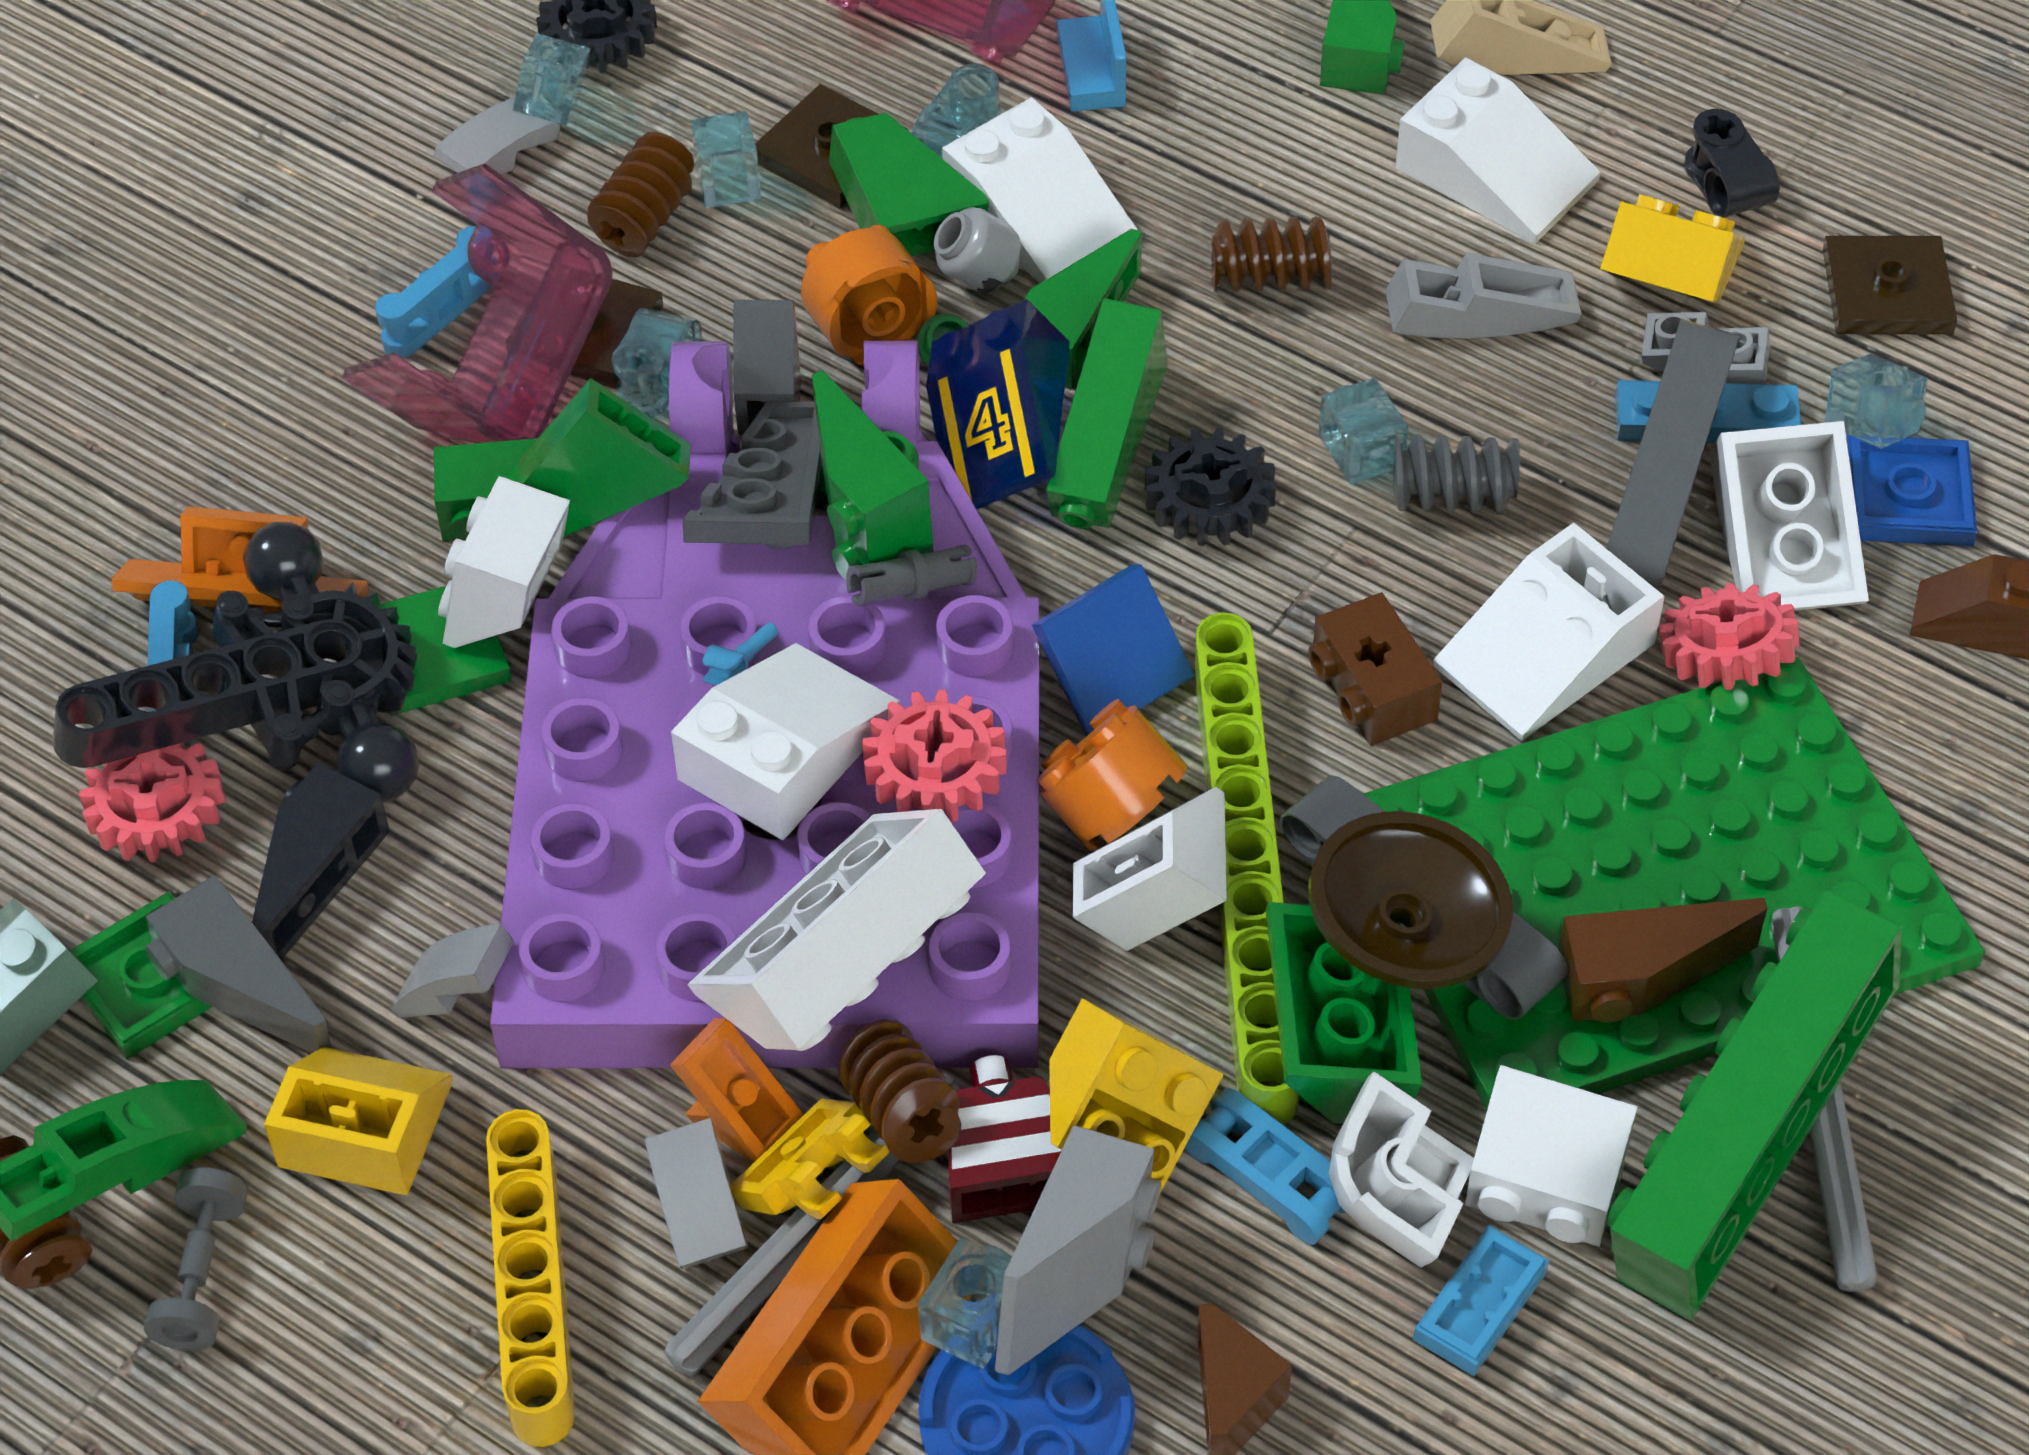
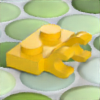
M821 1098L741 1174L730 1187L734 1199L744 1210L777 1215L798 1205L811 1217L822 1219L842 1200L838 1192L825 1189L816 1180V1177L824 1168L836 1165L845 1159L856 1169L869 1173L890 1152L886 1146L873 1143L863 1133L871 1124L855 1102Z

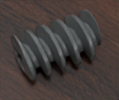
M1395 434L1393 494L1399 511L1406 510L1412 494H1418L1423 512H1429L1436 496L1442 495L1448 513H1454L1460 497L1467 496L1472 514H1478L1485 497H1491L1496 514L1503 515L1510 498H1517L1520 475V444L1518 438H1511L1504 455H1501L1497 440L1494 437H1487L1480 453L1477 454L1472 438L1469 436H1462L1456 452L1452 453L1447 436L1438 435L1431 452H1428L1422 435L1414 434L1407 450L1403 451L1399 437Z

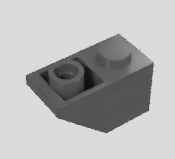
M734 300L733 373L738 434L745 433L767 401H800L801 374L794 300Z

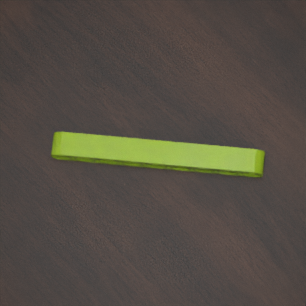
M1221 612L1209 615L1197 627L1194 677L1206 792L1217 787L1225 794L1227 901L1218 905L1236 1088L1238 1092L1284 1125L1292 1120L1298 1111L1299 1094L1284 1082L1266 918L1268 903H1284L1255 648L1250 625L1238 615ZM1245 913H1256V914H1259V915L1253 916V915H1246ZM1250 968H1263L1265 971H1252ZM1256 1024H1269V1025H1271V1026H1273V1027L1266 1029V1028H1258V1027H1256V1026H1254V1025H1256ZM1274 1081L1281 1085L1270 1087L1264 1086L1259 1082Z

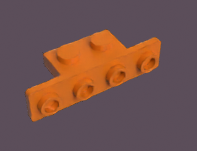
M188 506L180 514L182 563L130 559L112 577V590L132 593V597L137 600L150 601L151 591L155 586L165 581H178L187 588L189 598L198 606L216 607L217 598L221 593L237 591L247 598L248 604H252V607H261L263 612H281V599L276 600L258 592L247 579L243 561L244 551L256 530L272 522H292L308 529V517ZM320 576L315 583L319 592L332 590L344 592L354 582L357 596L365 598L368 595V582L365 580Z

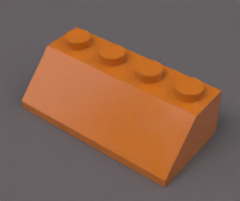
M900 1179L851 1183L841 1196L842 1200L834 1206L697 1402L745 1450L755 1455H866L987 1274L984 1268Z

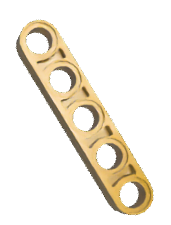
M515 1109L505 1112L494 1119L488 1128L486 1138L501 1381L514 1434L522 1442L530 1446L546 1447L556 1444L566 1437L574 1425L575 1418L557 1168L546 1122L539 1114L530 1110ZM522 1150H532V1152L526 1156L511 1157L516 1152ZM527 1209L537 1210L536 1213L525 1218L514 1217L517 1213ZM530 1270L543 1271L540 1275L532 1279L527 1280L517 1278L524 1272ZM534 1332H545L548 1334L537 1342L527 1343L521 1341L525 1336ZM540 1395L553 1397L550 1402L540 1407L525 1406V1403L533 1397Z

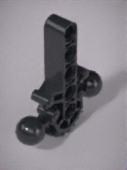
M272 522L256 530L247 543L243 555L247 579L258 592L276 600L281 599V613L263 612L261 607H248L247 598L240 592H223L216 601L212 636L218 643V648L80 683L66 689L57 700L53 731L54 751L60 760L70 766L79 768L95 767L251 724L268 751V761L274 767L282 770L296 766L299 762L302 746L318 736L319 729L331 736L343 733L345 740L339 748L336 759L339 773L380 793L383 802H391L405 794L415 781L419 769L416 746L403 730L387 723H380L376 715L378 712L398 715L404 706L406 694L412 691L415 680L413 670L416 666L417 653L415 652L416 647L410 645L412 639L410 626L398 624L397 607L379 609L380 600L377 592L366 598L357 596L354 582L344 592L336 590L319 592L315 583L320 578L324 566L320 542L309 529L292 522ZM270 628H278V630L274 633ZM323 659H332V660H335V661H337V662H329V661H325V660H323ZM267 674H269V675L276 676V677H278V678H268V677H264V676H262V675H267ZM200 691H212V692H215V693H217V694H215V695H209V694H204V693H202V692H200ZM317 706L316 712L310 716L307 714L301 715L300 710ZM140 707H149V708H153V709H155V710H157V711H149V712H148V711L140 710V709H138V708H140ZM76 724H88V725H92V726H94V727H93V728H80V727H77V726H75V725H76Z

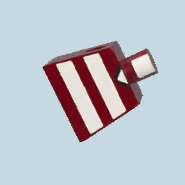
M997 1055L986 1056L976 1060L969 1068L973 1087L956 1090L960 1100L958 1115L962 1125L959 1139L949 1149V1197L952 1223L1034 1210L1062 1151L1051 1144L1050 1089L1046 1080L1040 1077L1013 1080L1010 1063L1007 1058Z

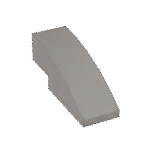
M1467 252L1457 268L1403 259L1385 290L1393 333L1465 339L1500 337L1543 331L1577 323L1582 315L1573 272Z

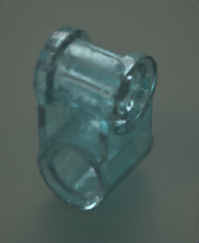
M967 64L956 69L931 104L921 111L913 127L912 134L938 156L942 157V147L1001 115L999 80L995 71L981 64Z
M647 308L638 309L633 316L629 330L618 348L613 352L611 359L614 373L621 380L617 396L651 418L663 413L669 406V370L673 342L701 341L702 328L700 322L695 319Z

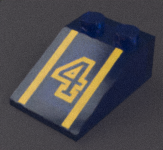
M1028 299L1003 310L994 311L986 318L955 332H948L933 341L931 345L926 389L936 440L976 510L1055 477L1070 341Z

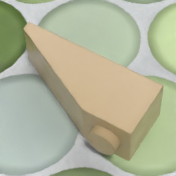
M1446 0L1430 20L1437 59L1444 61L1454 68L1465 57L1499 75L1606 72L1612 65L1603 26L1534 0Z

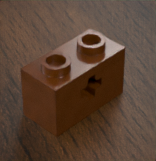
M1383 592L1315 617L1313 645L1308 648L1311 666L1321 681H1329L1338 695V704L1344 719L1350 726H1358L1370 746L1438 721L1443 681Z

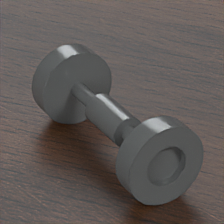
M200 1167L186 1170L179 1176L174 1196L175 1203L184 1212L198 1217L196 1230L190 1231L187 1235L180 1265L178 1281L184 1284L181 1298L159 1299L151 1303L148 1308L144 1332L151 1340L162 1346L176 1350L197 1351L209 1348L215 1343L220 1321L219 1316L209 1306L195 1301L197 1288L206 1284L216 1238L210 1233L212 1221L231 1220L239 1217L244 1211L248 1187L241 1178L230 1172L216 1168Z

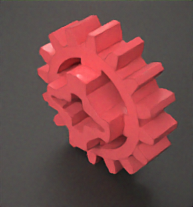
M1727 583L1724 589L1717 590V593H1714L1708 587L1701 588V598L1697 600L1687 596L1680 597V610L1667 609L1664 612L1665 624L1659 625L1661 652L1664 653L1666 668L1677 667V676L1680 680L1691 678L1694 675L1698 676L1699 687L1706 688L1714 680H1717L1719 682L1722 681L1725 690H1732L1735 680L1744 679L1752 687L1758 685V675L1761 673L1774 677L1781 674L1780 663H1793L1795 661V648L1800 647L1798 619H1795L1794 606L1792 604L1781 605V594L1778 592L1761 597L1758 585L1750 586L1745 592H1739V589H1736L1733 583Z
M939 689L934 702H925L923 696L918 691L912 692V706L904 708L900 704L891 701L887 704L888 720L872 718L870 721L871 737L863 738L862 742L866 784L876 786V800L880 805L896 799L897 812L912 811L913 808L918 810L942 809L950 821L955 822L959 818L960 806L966 804L970 809L979 812L983 809L982 792L991 795L999 793L1000 775L1007 773L1005 732L1003 727H993V712L989 708L975 714L973 713L971 696L965 695L957 704L948 703L946 690Z
M185 742L106 763L103 770L87 769L85 776L89 788L79 791V797L84 809L82 813L90 835L97 834L101 848L108 851L118 845L123 860L127 861L138 850H145L149 863L156 862L160 849L167 847L176 857L183 855L181 842L187 838L198 843L206 840L201 825L203 823L209 825L218 824L221 819L216 805L226 801L215 759H207L204 746L200 743L186 749Z

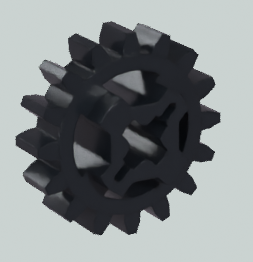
M550 0V2H540L538 5L540 17H537L536 20L539 41H543L544 53L547 56L556 54L557 63L561 67L569 64L571 61H575L577 72L583 73L589 65H597L600 73H606L608 63L615 62L622 68L628 67V55L631 54L635 57L643 58L645 56L644 44H654L656 41L654 30L658 28L655 5L651 4V0ZM628 17L631 18L630 22L626 21ZM564 24L568 25L566 29L563 28Z
M1197 428L1191 429V439L1189 442L1184 443L1181 439L1172 436L1169 438L1168 452L1155 449L1152 453V466L1145 468L1144 490L1146 491V509L1156 510L1155 524L1158 527L1167 526L1171 523L1174 524L1175 539L1180 540L1188 532L1196 534L1198 546H1204L1208 537L1217 535L1223 546L1229 545L1230 533L1234 531L1249 538L1252 536L1253 521L1266 524L1269 517V507L1275 506L1277 483L1274 482V463H1264L1265 449L1262 446L1247 450L1246 436L1243 434L1238 435L1232 441L1224 440L1222 428H1216L1212 438H1203Z

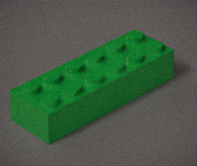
M1825 889L1813 910L1803 907L1798 912L1787 933L1786 944L1789 947L1778 965L1768 962L1763 967L1751 992V999L1755 1001L1744 1019L1740 1020L1734 1017L1729 1021L1716 1046L1715 1053L1719 1056L1718 1060L1707 1076L1698 1073L1692 1079L1680 1103V1111L1684 1112L1671 1133L1662 1130L1656 1136L1644 1160L1643 1166L1648 1169L1635 1191L1626 1187L1619 1194L1610 1210L1607 1225L1611 1227L1612 1243L1610 1249L1614 1253L1617 1281L1692 1322L1899 988L1902 926Z

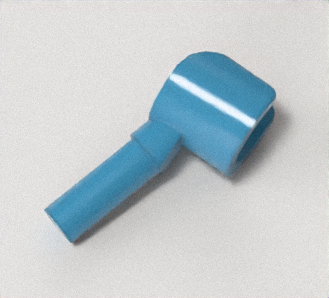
M766 623L735 650L714 644L710 645L703 657V665L710 667L708 673L703 678V682L716 686L745 671L748 668V662L753 659L754 655L778 635L777 627L773 623Z

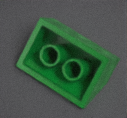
M1269 902L1266 908L1284 1082L1335 1124H1343L1362 1086L1373 1072H1376L1415 1099L1422 1086V1077L1410 988L1376 979L1347 962L1330 946L1315 922L1310 905Z

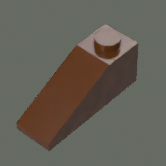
M1765 898L1564 916L1558 950L1567 964L1568 974L1563 982L1572 1022L1595 1019L1599 1022L1609 1023L1622 1020L1627 1016L1641 1015L1758 947L1768 909Z

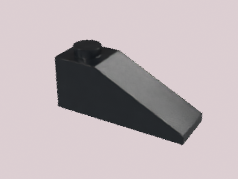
M317 763L302 781L294 783L288 789L282 804L278 808L252 919L253 925L280 960L285 957L390 833L381 794L320 763Z

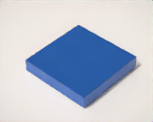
M1847 434L1846 440L1860 541L1974 546L1977 536V523L1969 440Z
M1142 564L1130 565L1031 624L1086 736L1094 730L1090 725L1091 720L1114 700L1119 699L1126 708L1134 705L1140 710L1195 676Z

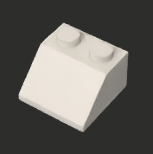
M1500 1065L1471 1167L1465 1205L1479 1209L1484 1215L1497 1221L1521 1222L1546 1230L1553 1237L1565 1242H1585L1600 1247L1608 1215L1622 1178L1638 1106Z

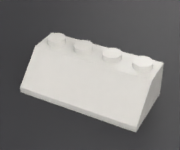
M942 809L873 814L687 985L698 998L765 1049L807 1050L827 1036L832 1027L829 1021L845 1006L859 1003L877 988L879 982L876 977L892 962H898L909 957L922 946L925 941L923 933L937 919L946 918L960 910L971 897L968 890L986 872Z

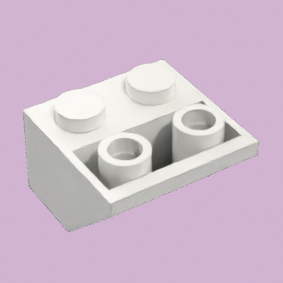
M501 476L498 477L487 499L481 496L476 498L466 526V531L470 533L466 541L458 538L455 539L445 563L444 574L451 576L452 580L448 582L438 609V615L446 618L443 644L456 648L521 628L563 542L570 500Z
M1214 787L1073 863V918L1125 951H1128L1227 901L1225 794L1219 788Z

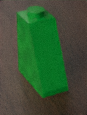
M882 113L865 118L856 117L844 123L833 125L829 163L860 229L869 228L874 225L885 226L900 240L911 256L935 251V234L941 223L950 214L971 207L984 209L988 212L989 201L981 190L889 114Z
M590 378L504 478L570 500L564 532L565 537L680 487L689 478L691 444Z

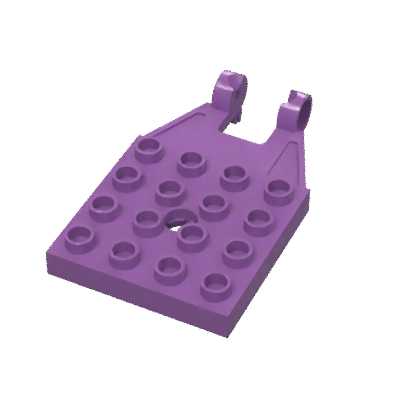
M864 341L865 390L862 391V411L882 432L892 431L902 434L915 446L919 455V471L929 481L934 551L954 548L962 544L968 545L973 552L970 556L961 557V560L972 557L976 558L977 578L972 585H959L929 591L924 599L907 601L904 597L868 603L865 606H856L852 602V596L861 594L862 590L848 594L846 580L840 575L834 564L832 549L835 548L828 516H814L810 545H795L790 548L775 549L765 544L683 542V519L690 510H699L702 492L709 482L718 483L723 475L722 464L730 453L736 454L740 451L739 438L734 433L732 364L728 342H673L669 370L670 430L691 444L689 478L680 487L601 520L548 599H535L501 924L513 938L514 943L495 977L490 1022L500 1068H671L670 1064L714 1018H725L698 998L687 984L873 814L897 812L896 799L880 805L876 800V786L866 784L863 752L800 823L798 834L787 837L784 840L760 838L750 834L743 829L742 822L746 820L745 818L677 779L671 731L711 688L715 687V685L703 682L704 676L710 669V667L703 665V657L706 650L712 644L735 650L768 622L773 623L777 627L778 635L754 655L753 659L748 662V668L797 643L900 700L901 706L904 708L912 706V692L917 691L923 696L925 702H934L939 689L946 690L948 703L957 704L965 695L971 696L973 713L975 714L989 708L993 712V727H1003L1005 749H1007V773L1000 775V791L997 795L982 792V810L976 812L964 804L959 807L958 821L951 822L986 872L968 890L971 895L969 901L956 913L943 919H937L923 933L925 941L912 955L901 961L892 962L876 977L879 984L868 997L855 1005L845 1006L829 1021L832 1026L831 1030L824 1039L804 1051L765 1049L735 1025L734 1027L767 1068H838V1060L843 1047L852 1035L868 1023L882 1019L898 1020L908 1027L913 1038L921 1044L924 1053L931 1057L936 1068H970L976 1060L993 1055L1007 1058L1010 1068H1039V782L1037 779L1039 777L1040 642L1031 625L1039 620V597H1026L937 441H927L920 431L918 341Z

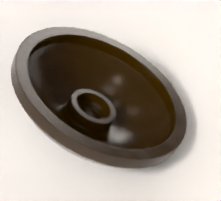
M1390 811L1373 813L1354 819L1337 829L1324 842L1316 856L1310 873L1309 903L1315 922L1324 938L1351 965L1386 983L1408 988L1434 989L1465 982L1484 971L1496 959L1505 944L1513 918L1512 896L1507 880L1497 862L1470 835L1447 822L1427 815ZM1394 922L1401 923V924L1405 925L1406 927L1400 926V925H1398V924H1396V923H1394Z

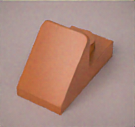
M714 1018L670 1064L671 1068L697 1099L686 1112L691 1122L695 1123L711 1118L718 1140L752 1163L764 1154L804 1115L734 1025L726 1018Z

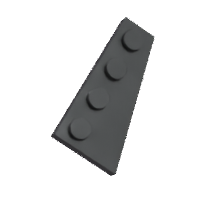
M767 401L743 434L741 450L736 454L730 453L722 464L723 475L718 483L709 482L702 492L699 510H690L683 519L684 543L765 544L775 549H785L795 545H810L822 465L815 402Z

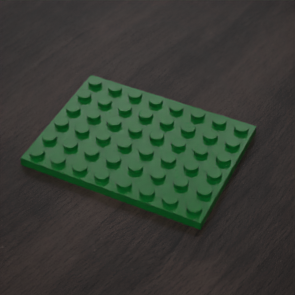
M1799 657L1795 658L1793 663H1780L1781 674L1777 677L1765 673L1759 674L1758 685L1753 687L1744 679L1735 680L1732 690H1725L1722 681L1710 684L1706 688L1691 690L1363 793L1385 812H1412L1434 817L1459 828L1480 843L1497 862L1507 880L1512 896L1513 912L1550 940L1557 949L1564 916L1765 898L1768 909L1758 947L1641 1015L1627 1016L1616 1022L1604 1023L1595 1019L1572 1022L1563 981L1523 1017L1517 1020L1505 1018L1461 983L1443 988L1423 989L1486 1111L1500 1065L1600 1094L1716 1055L1717 1043L1729 1021L1734 1017L1743 1020L1755 1000L1751 999V992L1763 967L1768 962L1778 965L1771 927L1773 912L1781 908L1789 909L1797 906L1813 910L1825 889L1902 926L1900 985L1894 995L1981 965L1985 950Z

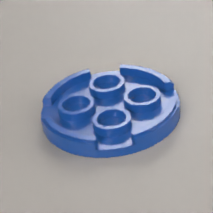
M999 1321L981 1326L968 1334L961 1332L939 1352L924 1378L919 1397L918 1411L920 1436L925 1455L1129 1454L1135 1425V1401L1130 1384L1120 1364L1112 1355V1349L1095 1333L1080 1324L1010 1375L995 1371Z

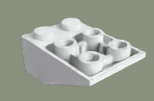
M1572 523L1531 552L1433 659V666L1519 740L1523 741L1655 644L1665 596L1578 525Z

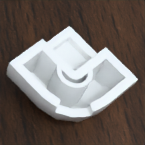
M1373 1072L1362 1086L1334 1141L1328 1173L1338 1203L1348 1215L1364 1230L1421 1268L1437 1259L1463 1206V1202L1458 1200V1197L1471 1172L1474 1158L1425 1125L1432 1110L1376 1072Z

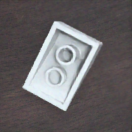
M1466 57L1400 119L1395 169L1534 244L1600 179V171L1512 81Z
M1032 97L942 147V159L986 195L989 201L988 212L1009 224L1017 232L1021 246L1020 266L1039 283L1129 229L1138 230L1068 128Z
M1844 421L1721 433L1710 450L1717 511L1736 589H1739V592H1745L1750 586L1758 585L1761 597L1778 592L1781 594V605L1792 604L1794 611L1866 604L1869 598Z
M795 643L711 688L671 731L677 779L779 839L784 840L863 752V738L871 737L870 721L872 718L888 720L887 704L894 701L901 705V701Z

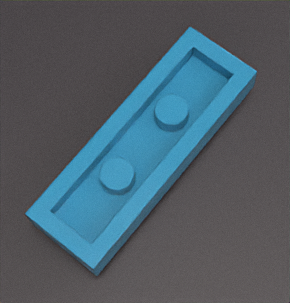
M1617 381L1615 405L1618 440H1642L1660 381ZM1725 383L1707 443H1715L1719 435L1726 432L1801 425L1797 385Z

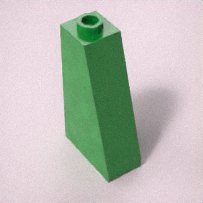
M1105 298L1102 300L1046 489L1051 516L1058 517L1062 523L1079 529H1088L1092 525L1110 528L1168 366L1162 310Z

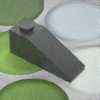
M213 875L146 916L152 942L145 946V950L152 964L165 980L175 976L191 997L311 1053L322 1047L331 1048L326 1018L216 875Z

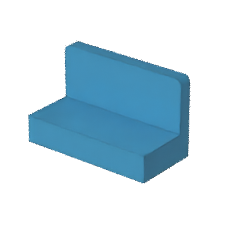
M1100 0V16L1056 20L1057 41L1071 112L1126 107V53L1115 0Z

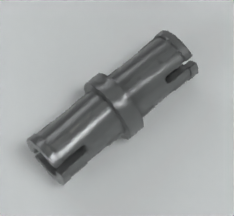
M964 544L957 545L954 548L922 554L915 549L899 552L896 559L850 566L846 573L847 591L849 594L862 590L861 594L853 595L851 598L856 606H865L868 603L904 597L907 601L924 599L929 591L959 585H972L977 578V562L975 557L961 560V557L970 556L973 552L968 545Z

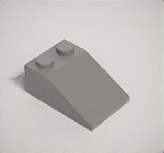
M1073 1125L1004 1273L995 1363L996 1372L1010 1375L1121 1295L1132 1268L1140 1270L1145 1268L1155 1235V1230L1145 1227V1222L1149 1223L1152 1219L1161 1189V1181L1151 1178L1155 1149Z

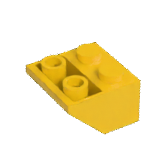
M1641 194L1638 196L1636 205L1621 201L1600 269L1708 301L1720 302L1746 239V236L1732 233L1736 221L1695 210L1692 221L1677 217L1680 205Z
M1082 998L1049 1059L1051 1144L1062 1150L1073 1125L1153 1148L1155 1150L1151 1178L1161 1181V1193L1224 1074L1181 1048Z
M329 1047L318 1049L288 1067L264 1122L277 1167L408 1196L452 1086V1074Z

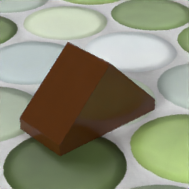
M1199 1304L1197 1344L1208 1455H1236L1289 1398L1292 1364L1216 1305Z

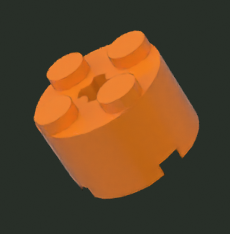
M874 225L869 228L849 231L830 242H820L814 245L806 255L805 264L807 269L801 284L803 306L835 351L842 357L844 355L852 358L856 364L864 365V341H914L912 337L918 332L923 323L936 314L937 293L933 283L900 240L885 226Z
M1119 699L1108 704L1091 720L1090 725L1094 730L1076 746L1070 739L1057 746L1041 762L1040 765L1045 771L1037 779L1040 783L1039 794L1089 851L1097 850L1099 834L1109 844L1143 819L1165 798L1157 789L1159 784L1168 774L1178 783L1188 767L1185 761L1136 706L1133 705L1126 708Z

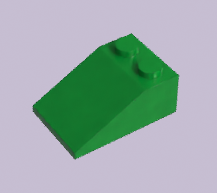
M823 370L813 374L812 381L820 457L828 501L827 514L832 526L835 548L832 549V558L840 575L846 580V573L850 566L896 559L897 554L905 550L915 549L921 554L934 552L928 479Z

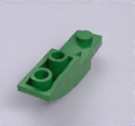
M177 1080L155 1083L116 1093L70 1110L36 1126L34 1144L0 1161V1229L13 1241L119 1184H122L130 1194H133L246 1134L247 1124L207 1080Z

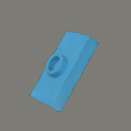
M1488 1225L1415 1327L1413 1340L1472 1376H1475L1546 1275L1549 1260Z

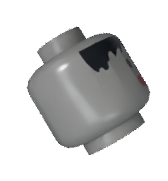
M971 207L950 214L944 219L935 234L934 249L936 251L937 266L946 276L971 291L984 294L996 290L1002 284L1011 281L1018 272L1021 250L1019 235L1009 224L984 209Z

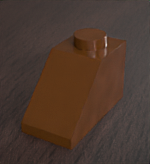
M1993 554L1921 580L1917 591L1910 636L2029 660V561Z

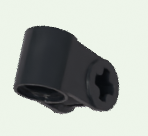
M1708 109L1699 113L1694 120L1692 131L1695 143L1685 155L1684 168L1706 198L1711 211L1716 216L1725 218L1776 202L1780 191L1776 168L1745 129L1742 120L1734 113L1723 109Z

